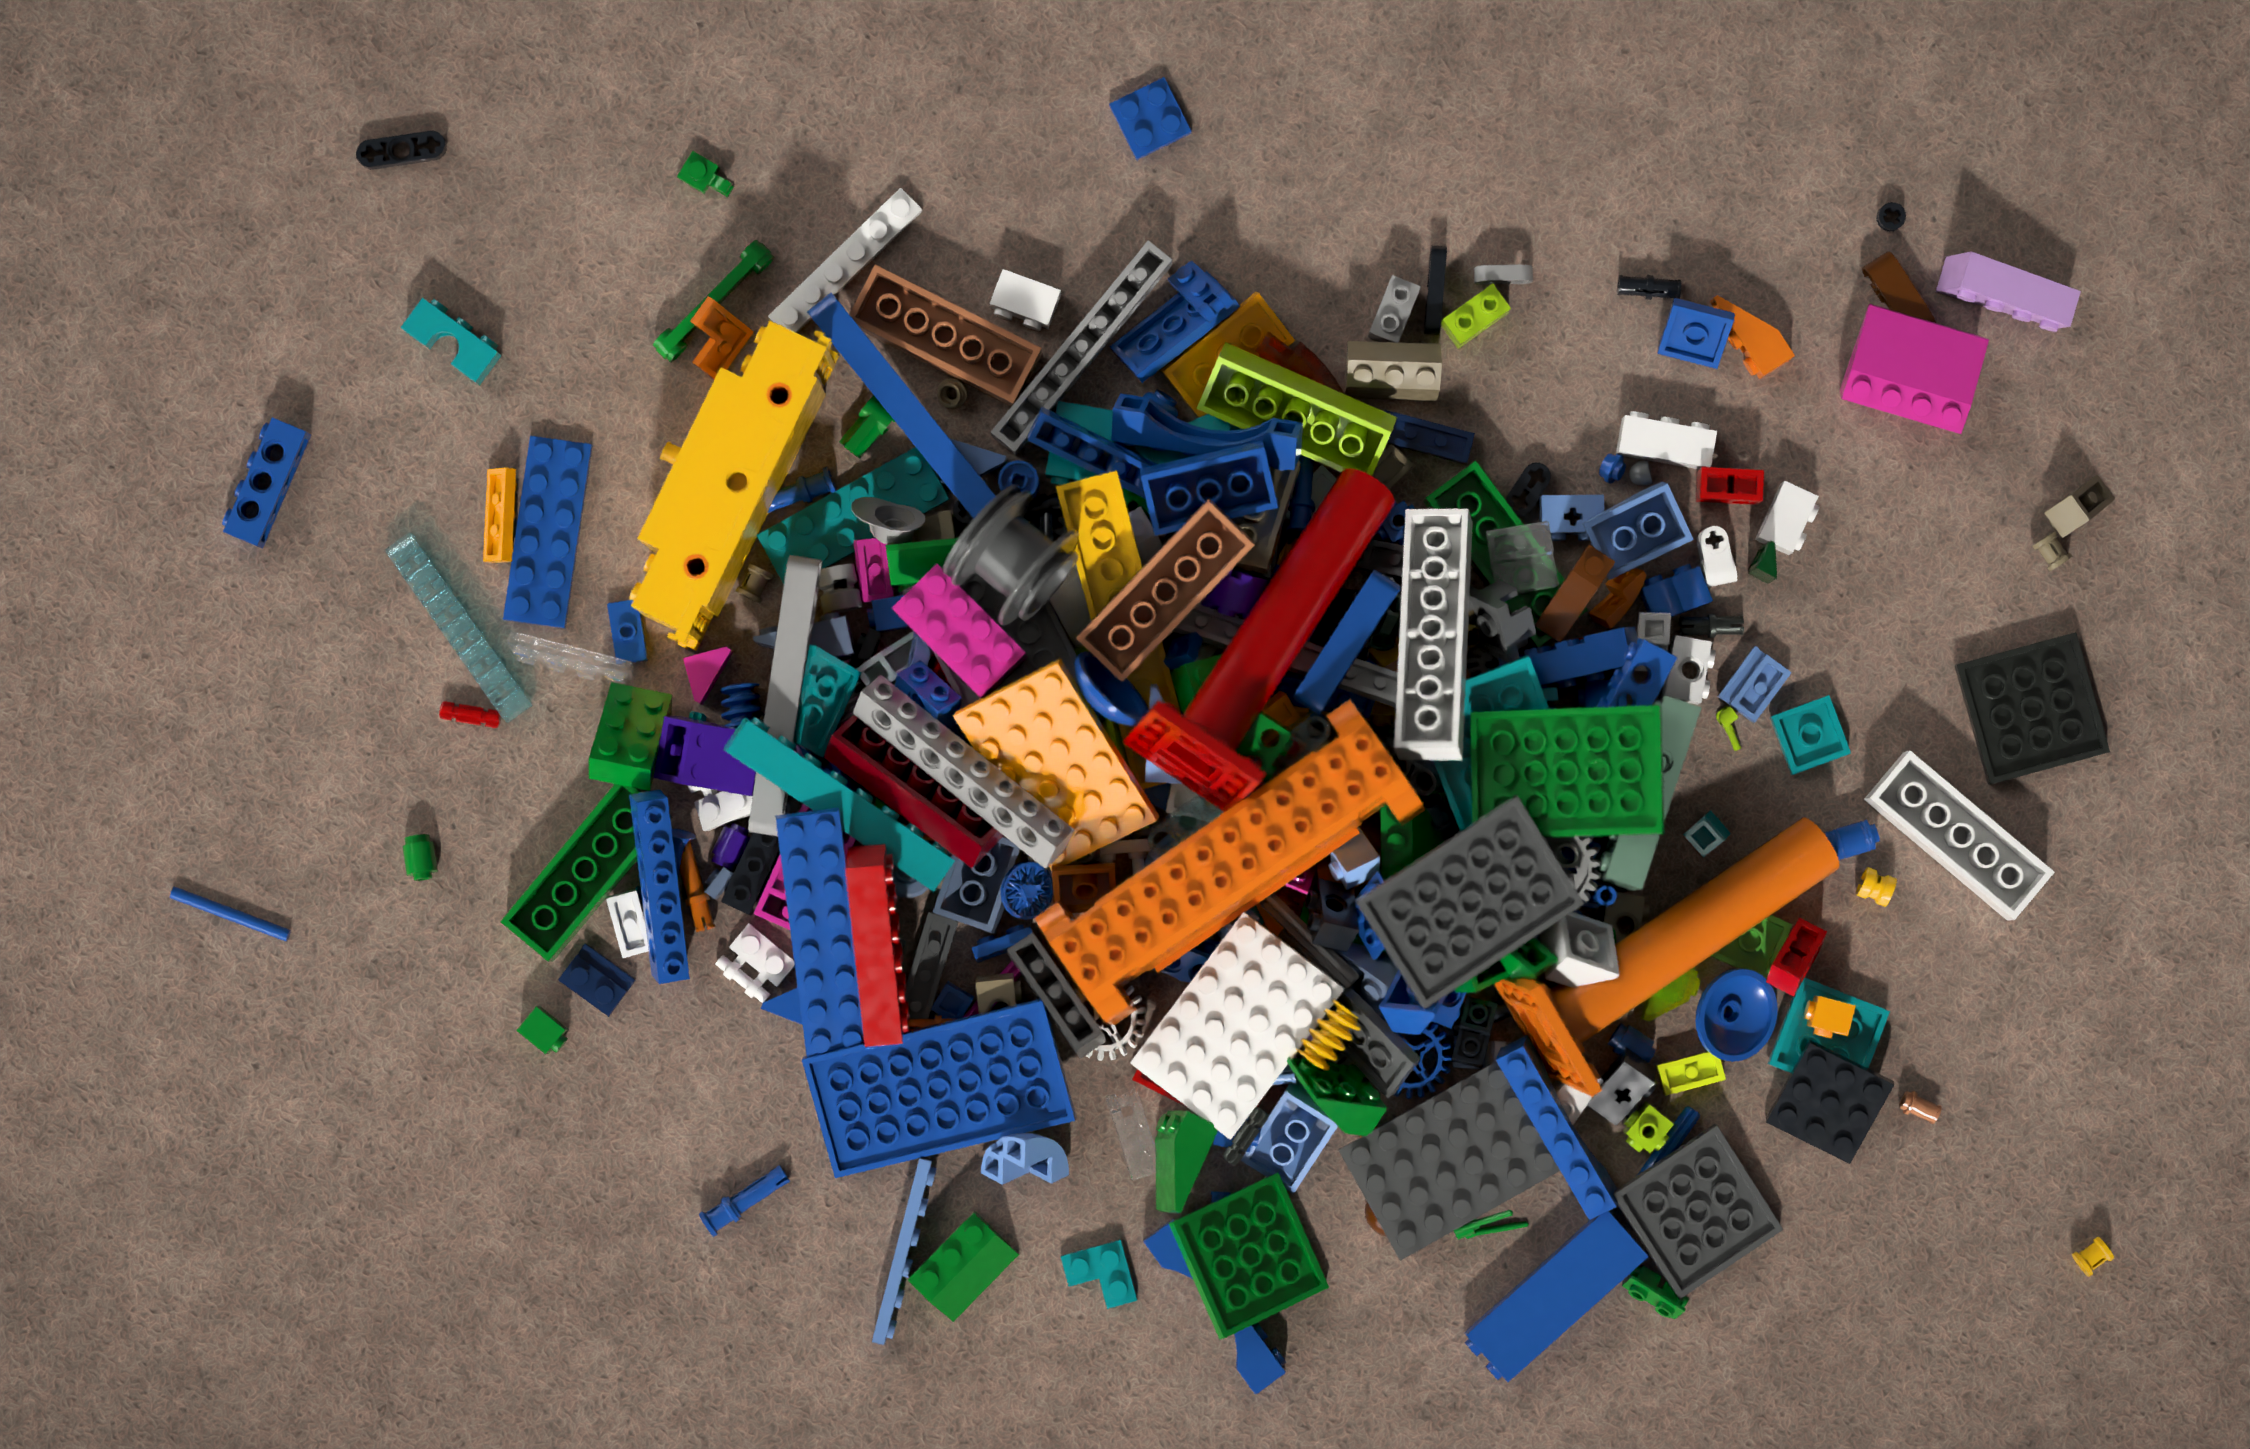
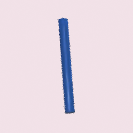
M175 886L171 891V899L280 940L288 941L291 930Z

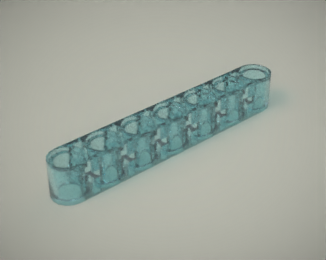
M411 532L407 533L387 547L385 552L506 723L511 722L533 706L531 700L526 698L523 694L524 690L512 673H509L505 668L507 667L495 649L491 648L487 643L489 642L478 625L471 620V615L459 598L454 596L452 588L442 574L438 573L435 569V564L423 547L421 548L418 545L416 537Z
M1312 712L1289 728L1292 730L1290 739L1295 740L1299 744V749L1296 753L1286 754L1284 757L1280 754L1273 763L1277 768L1269 781L1327 740L1330 734V724L1326 716ZM1312 721H1320L1325 726L1324 732L1318 736H1313L1307 731L1308 724ZM1278 735L1268 745L1277 743L1280 736ZM1254 755L1250 757V759L1254 760L1255 762H1257L1260 759L1259 757ZM1261 781L1258 787H1255L1246 797H1248L1253 792L1264 786L1266 783ZM1197 794L1151 828L1148 845L1154 853L1164 855L1224 812L1218 808H1208L1204 802L1205 799ZM1191 813L1196 817L1197 823L1192 827H1184L1179 821L1181 815ZM1164 831L1171 836L1172 840L1168 845L1161 846L1155 842L1154 835Z

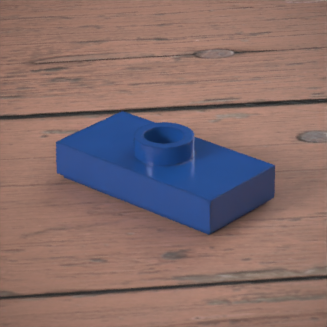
M633 600L607 604L617 665L648 661L642 617L640 612L631 607Z

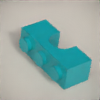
M422 298L400 328L428 349H431L441 337H455L459 343V351L451 365L475 383L481 385L501 357L496 351L499 345L484 334L480 339L472 334L471 330L474 327L459 316L455 321L447 316L446 313L449 309L434 298L430 303Z

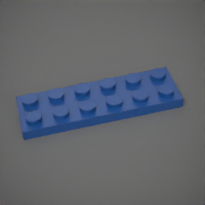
M530 436L503 620L566 629L592 444Z

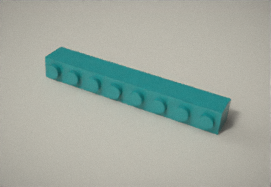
M754 717L752 722L746 718L741 721L723 750L813 811L839 808L841 830L865 846L886 844V853L893 855V863L896 867L933 892L936 890L955 862V860L948 856L950 852L936 841L931 845L922 839L925 833L912 823H909L906 828L897 822L900 815L884 805L880 810L872 805L871 802L874 798L862 789L858 788L856 792H853L845 785L848 780L834 770L828 775L819 769L822 762L809 753L802 757L793 750L797 745L784 736L780 735L777 740L769 735L767 732L770 727Z

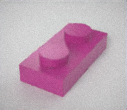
M875 537L853 540L862 602L894 597L886 553L887 544L879 542Z

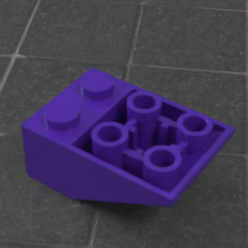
M664 716L653 778L683 785L753 796L756 771L723 750L737 728L683 716Z

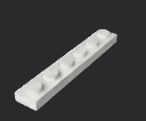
M902 188L898 189L768 315V318L772 322L797 333L812 319L807 313L809 309L830 292L834 296L837 295L923 210Z

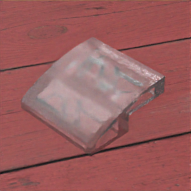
M1548 521L1486 531L1494 583L1501 580L1516 587L1518 594L1559 586Z

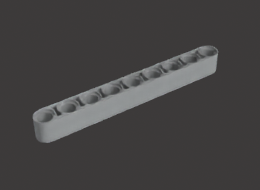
M790 555L787 563L764 724L770 727L767 733L777 740L782 735L792 743L794 742L822 567L821 559ZM757 772L748 830L753 833L778 836L775 815L785 814L788 793Z

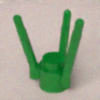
M1507 1210L1484 1218H1476L1454 1230V1233L1458 1240L1464 1237L1470 1239L1478 1235L1524 1228L1529 1223L1521 1221L1480 1228L1482 1225L1512 1216L1513 1211Z

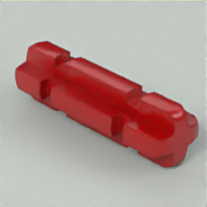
M443 701L439 709V717L452 721V718H456V722L481 726V723H485V727L498 728L501 721V712L494 709H488L487 712L482 707L459 704L458 707L453 702Z

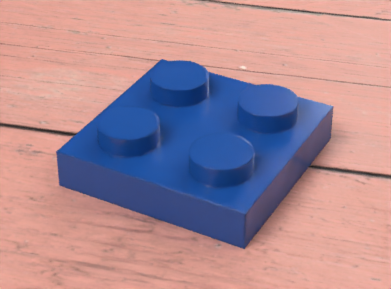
M1165 77L1109 104L1136 161L1192 133Z
M1674 298L1657 354L1717 369L1734 322L1735 313Z

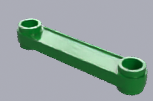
M758 240L750 243L740 255L742 261L674 330L668 328L654 341L653 346L664 359L672 363L686 350L688 345L684 340L697 328L690 320L708 296L721 304L752 271L758 275L771 264L774 256L763 243H760Z

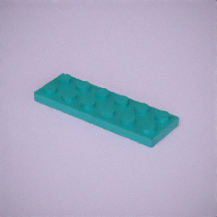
M916 447L757 534L783 584L790 555L821 559V569L855 553L853 540L874 537L870 531L869 524L860 520L852 512L851 504L855 499L861 497L879 498L898 505L916 508L923 514L949 501V497L931 465Z

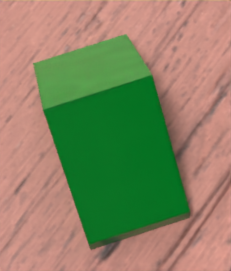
M1533 937L1500 960L1510 978H1536L1556 963L1558 957Z

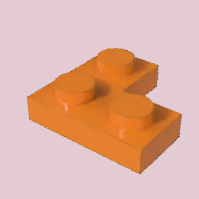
M708 296L690 320L691 323L710 337L692 363L708 376L715 379L720 367L728 369L754 331Z

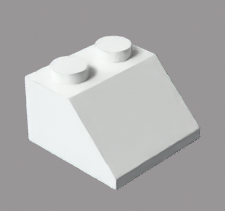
M1571 912L1539 933L1540 943L1558 957V961L1544 971L1545 979L1569 987H1576L1616 979L1620 975L1612 925Z

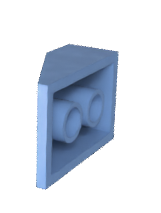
M1662 481L1630 496L1582 523L1592 546L1615 561V564L1607 574L1608 580L1694 540L1668 483Z
M1297 1078V1084H1288L1269 1114L1268 1120L1261 1127L1258 1147L1251 1146L1250 1153L1246 1152L1241 1161L1266 1177L1279 1172L1285 1188L1294 1194L1338 1126L1313 1101Z

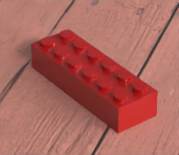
M886 844L848 847L845 872L865 1047L903 1044V1033L909 1032L908 1020H910V1013L905 991H907L906 975L902 969L903 947L902 943H899L900 919L899 913L896 914L897 891L896 884H893V855L886 853Z

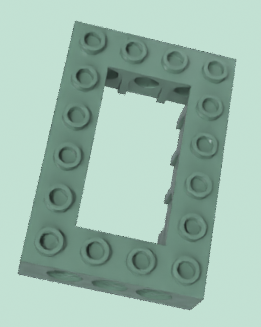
M1666 695L1655 700L1652 704L1662 706L1664 821L1702 708ZM1660 834L1602 836L1599 842L1604 843L1601 854L1598 853L1595 858L1602 861L1599 866L1594 867V870L1601 872L1602 876L1599 879L1592 880L1627 892L1641 890Z

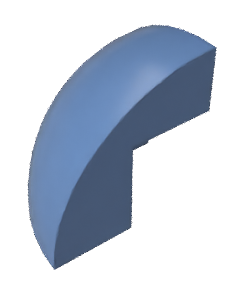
M1017 1133L1001 1137L996 1143L987 1148L981 1165V1174L1002 1185L1029 1172L1051 1184L1069 1176V1164L1063 1148L1050 1138L1032 1133Z

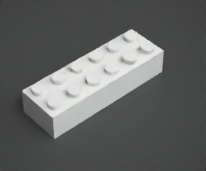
M1910 750L1901 754L1864 798L1869 805L2006 920H2015L2055 873Z

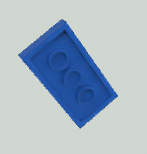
M1208 271L1205 273L1221 289H1224L1234 302L1228 309L1223 308L1216 313L1217 317L1213 321L1207 322L1178 293L1109 346L1121 362L1142 383L1155 375L1158 370L1172 359L1178 357L1185 349L1205 336L1208 331L1228 318L1240 307L1236 299Z

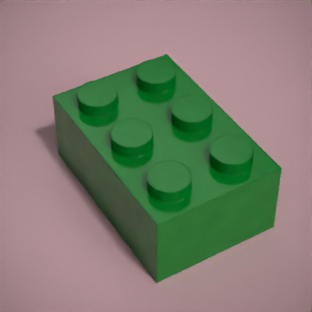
M611 682L589 755V779L648 791L651 790L664 716L672 715V694Z

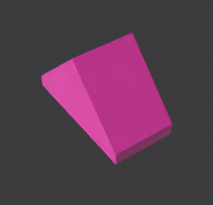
M722 647L683 658L694 701L701 705L704 704L733 654L731 649Z

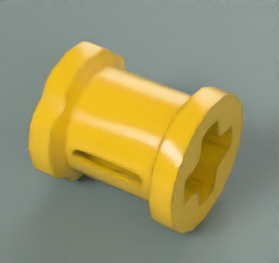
M2099 1236L2093 1239L2094 1243L2080 1253L2075 1251L2072 1254L2075 1262L2088 1277L2092 1276L2093 1270L2107 1260L2112 1261L2114 1259L2111 1250Z

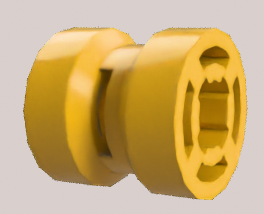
M1866 867L1861 876L1864 882L1862 885L1858 884L1856 896L1864 899L1870 897L1875 900L1876 904L1886 907L1895 890L1897 878L1889 875L1880 876L1877 870Z

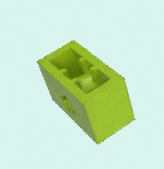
M1491 284L1443 318L1441 326L1457 349H1459L1506 316L1511 307L1495 285Z

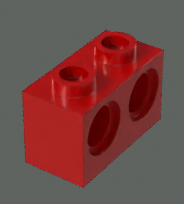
M1701 467L1697 470L1695 502L1758 505L1763 501L1764 470Z
M1799 917L1772 963L1766 982L1794 997L1818 956L1827 931Z

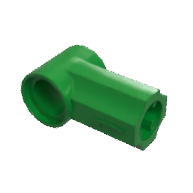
M872 396L858 414L859 418L839 441L841 445L859 459L863 457L880 435H884L889 430L887 429L888 425L892 421L895 422L875 396Z

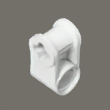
M1718 526L1703 529L1697 537V547L1700 556L1701 571L1705 572L1707 586L1713 587L1737 582L1736 566L1731 554L1726 531ZM1710 532H1712L1713 537H1719L1720 542L1715 544V549H1713L1712 544H1706L1705 539L1710 537Z

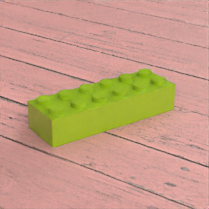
M1226 342L1196 408L1241 429L1260 425L1271 418L1302 422L1301 455L1340 472L1350 468L1366 472L1371 476L1397 420L1396 416Z

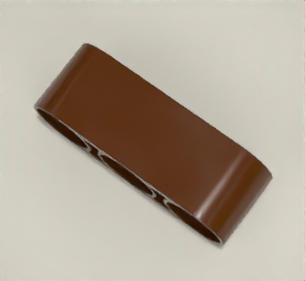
M1890 251L1862 267V273L1871 280L1870 286L1881 303H1886L1890 310L1936 323L1928 306L1899 261Z

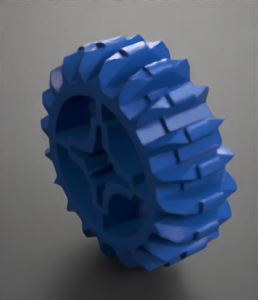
M1433 1022L1429 1028H1425L1421 1032L1429 1039L1416 1046L1410 1045L1401 1033H1397L1413 1051L1424 1048L1418 1052L1421 1059L1417 1065L1420 1070L1416 1066L1413 1069L1420 1081L1412 1083L1403 1082L1396 1093L1393 1094L1394 1096L1398 1097L1401 1094L1402 1088L1406 1089L1405 1096L1407 1099L1412 1098V1089H1416L1418 1096L1422 1098L1424 1097L1422 1087L1427 1086L1428 1090L1433 1093L1436 1091L1431 1083L1434 1079L1440 1084L1445 1082L1438 1074L1440 1070L1444 1073H1450L1451 1069L1442 1066L1443 1060L1452 1061V1056L1443 1055V1050L1450 1049L1452 1046L1451 1043L1441 1045L1440 1040L1447 1035L1444 1031L1437 1035L1433 1033L1438 1027L1437 1023ZM1434 1047L1436 1061L1428 1075L1422 1064V1058L1429 1049Z

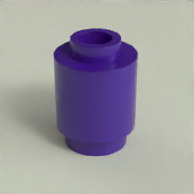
M732 823L730 828L724 826L712 850L714 855L711 861L734 871L750 840V837L747 836L749 830L735 823Z

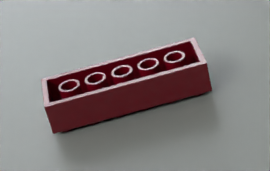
M854 714L832 734L823 756L826 760L969 867L973 868L1004 836Z

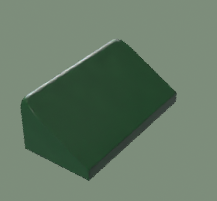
M1768 541L1759 548L1747 571L1748 574L1767 584L1777 579L1776 547L1773 541Z

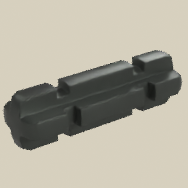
M1258 1107L1254 1108L1249 1115V1121H1245L1232 1140V1146H1228L1223 1153V1158L1232 1165L1238 1164L1243 1156L1242 1152H1246L1259 1133V1127H1263L1268 1120L1269 1115Z

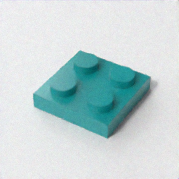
M1830 695L1769 717L1791 775L1851 754Z

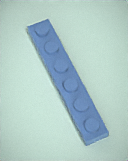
M919 1158L872 1339L873 1343L884 1345L886 1338L893 1339L897 1321L892 1320L894 1308L900 1309L905 1290L899 1289L902 1277L908 1278L913 1260L907 1257L910 1246L917 1247L921 1229L915 1228L918 1216H925L929 1199L923 1197L926 1185L932 1187L937 1168L931 1167L933 1160Z

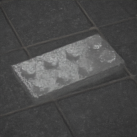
M510 631L507 644L513 655L517 656L516 660L534 665L536 660L547 663L546 667L554 671L565 672V668L575 670L578 676L585 679L595 680V676L607 678L608 684L614 682L634 685L637 673L631 661Z

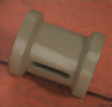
M2053 531L2032 545L2033 549L2038 550L2047 562L2049 572L2073 557L2071 553H2067L2056 538L2058 535L2056 531Z
M749 564L747 576L742 586L737 587L735 592L760 604L762 601L760 596L768 580H772L773 575L755 565Z

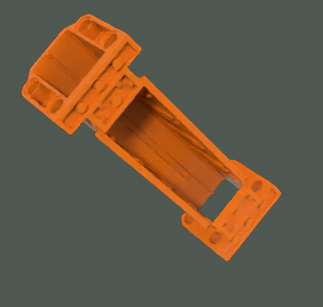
M1350 699L1326 715L1329 723L1339 736L1318 752H1311L1100 898L1095 902L1093 908L1077 919L1068 906L1060 902H1056L1034 918L1084 995L1106 1023L1116 1025L1137 1010V1007L1123 988L1125 985L1145 971H1151L1153 968H1155L1157 973L1162 971L1240 917L1243 912H1247L1360 833L1357 827L1362 824V821L1385 805L1388 806L1401 826L1425 811L1423 803Z

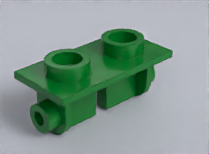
M1644 1265L1635 1268L1630 1273L1631 1277L1622 1285V1287L1629 1290L1628 1293L1631 1297L1639 1301L1648 1302L1655 1307L1658 1314L1666 1318L1672 1317L1676 1319L1685 1312L1686 1309L1684 1307L1690 1299L1688 1296L1679 1299L1667 1281H1665L1661 1289L1657 1287L1661 1276Z

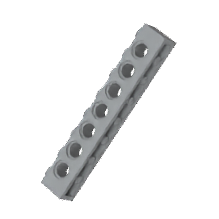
M1149 240L1145 243L993 428L991 436L1015 456L1028 442V433L1041 407L1050 411L1056 408L1058 401L1065 397L1170 269L1172 259Z
M881 674L861 691L852 714L1046 869L1064 852L1074 832L1072 827Z

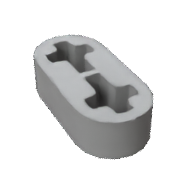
M1482 265L1474 267L1475 284H1528L1533 282V266Z

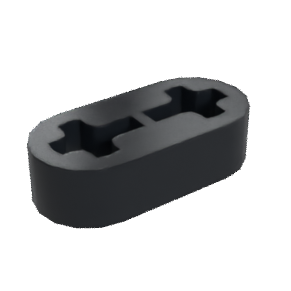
M1542 463L1529 464L1505 499L1518 517L1525 516L1531 511L1550 482L1551 473L1549 468ZM1540 469L1543 472L1541 477L1544 479V482H1537L1530 489L1527 487L1531 480V476L1528 473L1529 471L1536 472ZM1523 491L1529 493L1524 500V503L1528 505L1527 508L1521 507L1515 510L1513 508L1514 502L1511 500L1512 496L1518 498Z

